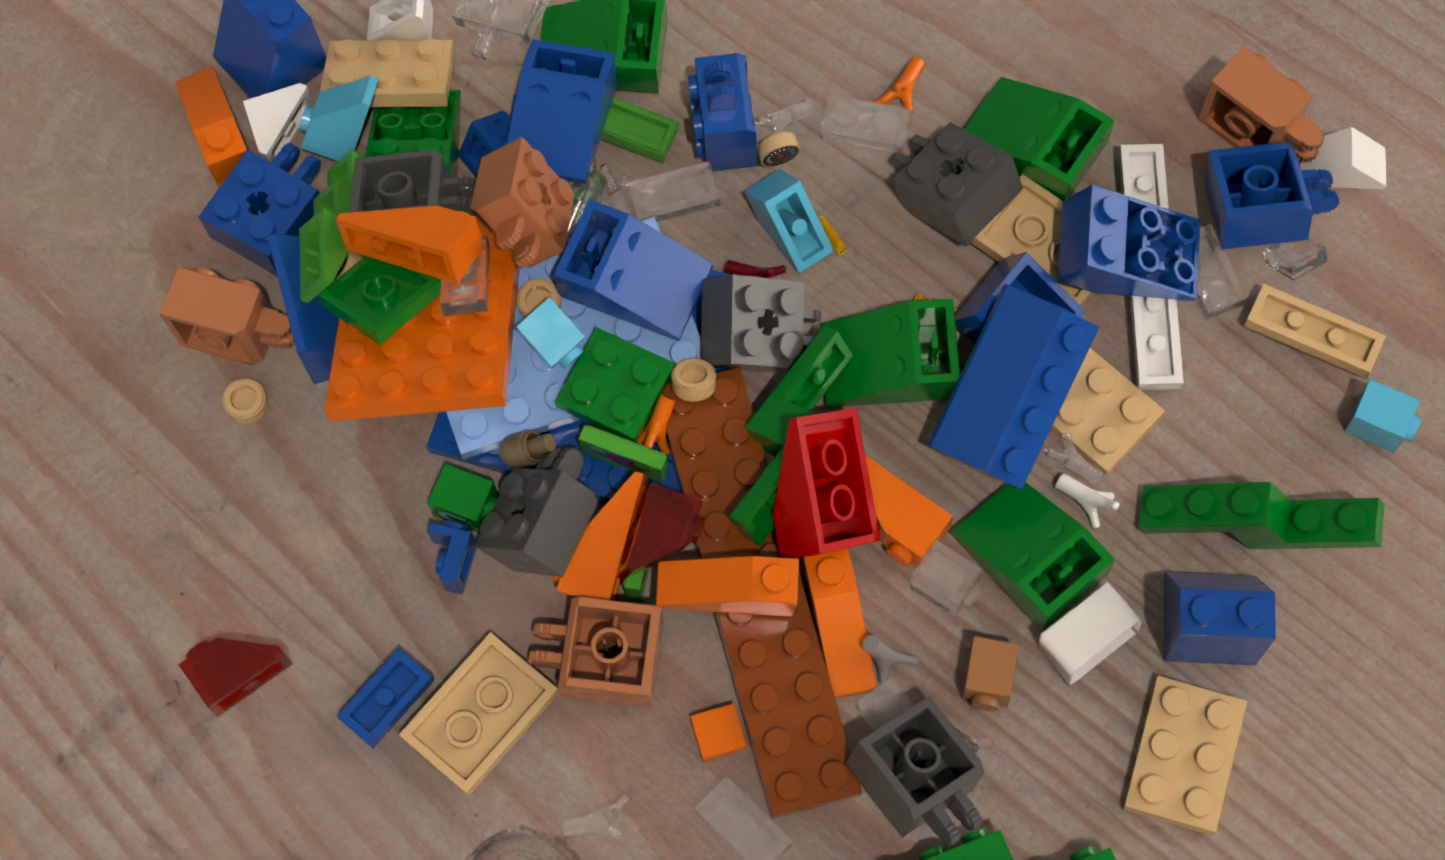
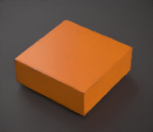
M734 703L690 716L703 762L747 750Z

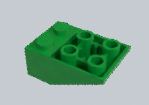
M580 0L545 7L540 41L615 53L616 90L659 93L668 21L666 0Z
M1001 77L964 130L1012 155L1019 177L1022 174L1027 176L1062 201H1065L1071 197L1107 145L1115 119L1076 97Z
M449 90L447 107H375L365 157L432 149L443 155L449 176L458 177L461 90Z
M953 299L907 301L820 323L821 329L826 325L837 330L853 354V357L826 390V407L949 400L960 377Z
M1026 482L1022 490L1009 484L1005 485L951 531V534L1042 632L1109 574L1115 561L1113 556L1083 525Z

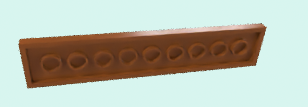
M734 368L716 373L715 391L710 397L702 401L691 402L683 400L675 395L672 385L668 384L663 394L676 399V403L667 423L666 438L699 558L711 559L745 556L780 558L775 528L762 545L758 546L747 540L729 517L736 509L739 501L746 496L768 465L763 446L755 441L746 428L754 415L741 369ZM798 574L797 606L792 617L715 612L771 818L774 819L860 796L862 794L860 783L846 765L851 752L800 575Z

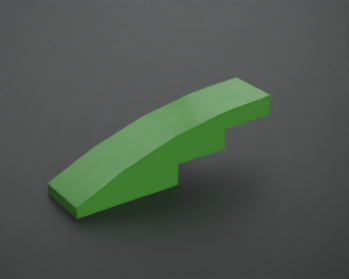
M350 150L327 171V188L313 200L314 216L299 228L300 301L309 303L334 281L349 251L345 248L336 218L340 213L349 212L356 158L365 157V155L354 150Z

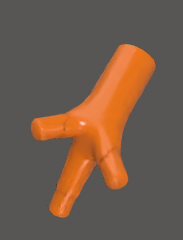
M911 57L892 87L884 95L872 102L874 109H878L895 98H900L903 101L905 113L907 115L913 114L912 91L915 82L926 66L925 62L919 57Z
M665 394L659 395L651 418L636 443L652 449L656 442L662 453L670 454V449L666 442V428L676 399Z

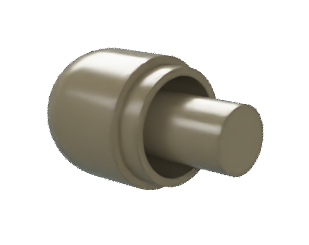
M524 430L512 433L501 441L499 456L502 462L511 468L535 465L539 462L540 458H543V453L555 450L556 441L553 435H540L536 431Z

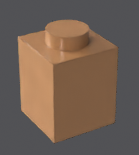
M974 636L962 699L972 701L971 706L980 710L998 711L999 706L1007 708L1012 693L1019 644Z

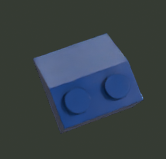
M1027 252L1000 261L957 314L955 325L976 344L1004 284L1060 306L1081 318L1086 311Z

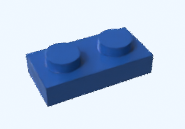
M398 648L337 717L373 749L434 682V679Z

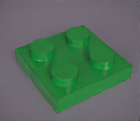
M364 256L320 292L318 297L322 307L381 345L445 290L441 279Z
M596 327L583 350L584 352L580 355L555 400L556 407L609 433L636 443L653 413L659 395L664 393L671 380V373L675 363Z

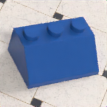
M269 235L267 238L297 354L313 384L328 381L339 317L322 307L318 295L309 303L300 301L299 236Z

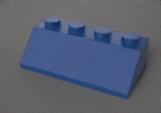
M1004 284L927 445L1001 482L1022 490L1099 327L1060 306Z

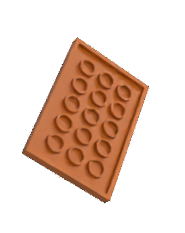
M477 215L476 219L484 249L458 284L441 279L445 291L381 345L339 318L324 408L329 421L506 406L520 267L512 260L513 252L509 248L507 250L500 248L495 242L497 236Z

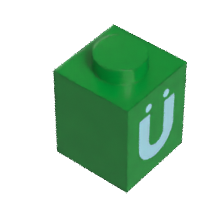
M444 464L427 504L434 517L461 523L467 526L468 530L480 534L481 523L491 513L499 494L494 481Z

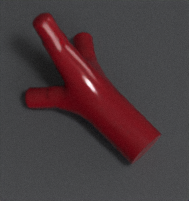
M728 260L724 273L772 278L786 273V267L781 265L765 268Z

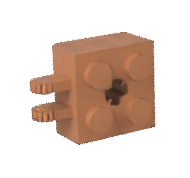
M1244 46L1211 81L1198 118L1201 123L1235 148L1287 142L1294 147L1297 159L1301 163L1315 160L1319 152L1318 149L1325 140L1323 130H1320V127H1316V124L1305 116L1312 96L1307 93L1304 86L1294 79L1286 78L1272 67L1267 58L1261 54L1251 52Z
M520 137L481 158L470 209L497 236L495 242L502 250L509 248L513 252L512 260L520 268L525 266L531 268L564 252L575 194L570 184L551 169L542 153L533 149L523 137Z
M181 267L177 268L159 314L180 346L253 366L264 360L269 346L285 348L287 350V348H292L295 345L288 315L271 309L257 284L242 278H236L234 282L219 278L215 272L202 267H195L193 271Z
M585 597L571 598L567 626L537 623L534 624L532 635L542 640L565 642L563 653L544 650L530 651L528 663L540 667L561 669L558 688L561 696L564 698L652 708L664 625L662 607ZM609 646H618L620 654L615 656V658L606 659L602 651L605 650L609 653Z

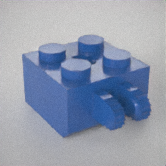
M732 53L695 58L696 74L688 75L697 158H706L707 172L756 167V127L753 122L752 103L748 91L746 56Z
M1287 142L1209 150L1205 189L1221 250L1308 240L1312 215L1335 210L1338 204H1340L1335 190H1329V187H1332L1331 184H1333L1331 172L1329 173V170L1326 171L1325 169L1301 171L1295 149Z
M292 143L284 145L271 163L247 150L198 216L210 238L277 276L267 236L273 234L299 236V228L314 216L313 200L319 195L318 190L310 186V183L317 172H319L321 160L313 155H309L303 160V163L300 164L293 175L289 174V170L299 156V148Z

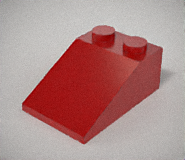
M857 408L789 419L773 510L780 558L821 555L881 541Z

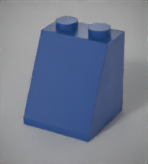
M223 0L213 57L249 99L298 83L305 85L324 71L326 55L312 19L295 0Z
M1165 571L1164 661L1256 665L1276 639L1275 592L1254 575Z

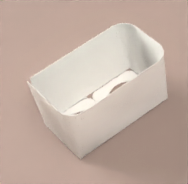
M1106 582L1042 632L1038 648L1068 685H1072L1133 637L1136 633L1131 629L1132 626L1139 632L1143 620L1115 589Z

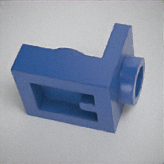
M504 111L471 122L458 156L476 178L481 158L506 145L511 118Z
M444 520L442 525L430 522L427 533L432 542L448 547V549H442L439 553L436 563V575H439V580L446 591L463 595L477 549L474 546L476 541L472 533L468 531L469 528L461 523Z

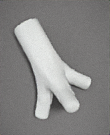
M1065 473L1060 476L1055 485L1056 489L1076 500L1089 515L1093 529L1100 527L1098 507L1113 510L1119 508V502L1113 500V492L1091 489Z

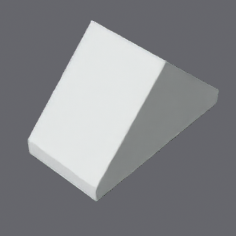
M381 0L369 8L367 41L432 39L434 10L431 0Z
M298 83L243 101L261 157L271 163L284 145L294 142L300 131L298 128L305 107L314 108L315 106L308 86Z
M1353 127L1325 135V140L1318 149V155L1312 162L1301 163L1298 160L1301 171L1312 169L1329 170L1333 178L1332 187L1385 190L1386 188L1385 147Z

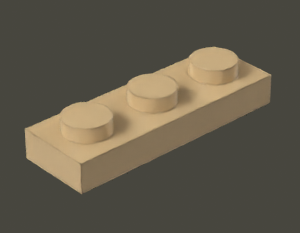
M1264 283L1244 327L1366 379L1371 373L1386 338L1384 334Z

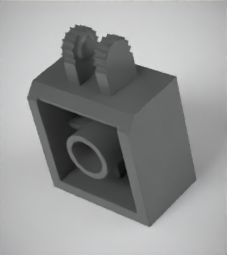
M951 122L931 141L915 134L908 142L916 154L914 158L905 156L901 152H897L891 158L893 167L899 172L893 178L903 206L911 215L964 246H967L1023 189L1012 155Z
M432 149L356 158L349 212L438 205L476 216L470 209L476 180L474 177L471 178L469 176H463L462 178L459 176L450 177L443 155Z
M735 274L702 279L701 359L709 362L714 368H740L741 370L758 372L789 371L802 355L803 348L806 349L807 345L815 338L814 335H803L804 323L821 321L820 310L804 309V282Z
M556 447L554 451L543 453V458H540L535 469L512 468L510 474L504 478L500 485V495L491 513L481 523L480 535L474 546L512 571L563 577L597 507L595 493L577 481L581 473L580 469L583 468L582 465L585 463L583 462L582 452L572 447L565 448V450Z
M930 696L858 741L846 762L847 767L902 838L927 822L943 843L949 846L955 844L960 840V832L944 809L947 807L968 831H973L982 825L980 813L967 797V794L973 791L985 773L982 762Z

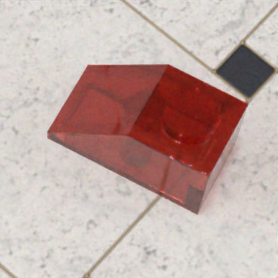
M651 483L641 494L616 577L625 580L658 564V562L680 553L690 542L696 543L704 524V517L699 516L703 501Z
M215 638L211 642L204 641L194 646L186 654L187 659L178 665L206 706L219 717L293 663L280 646Z

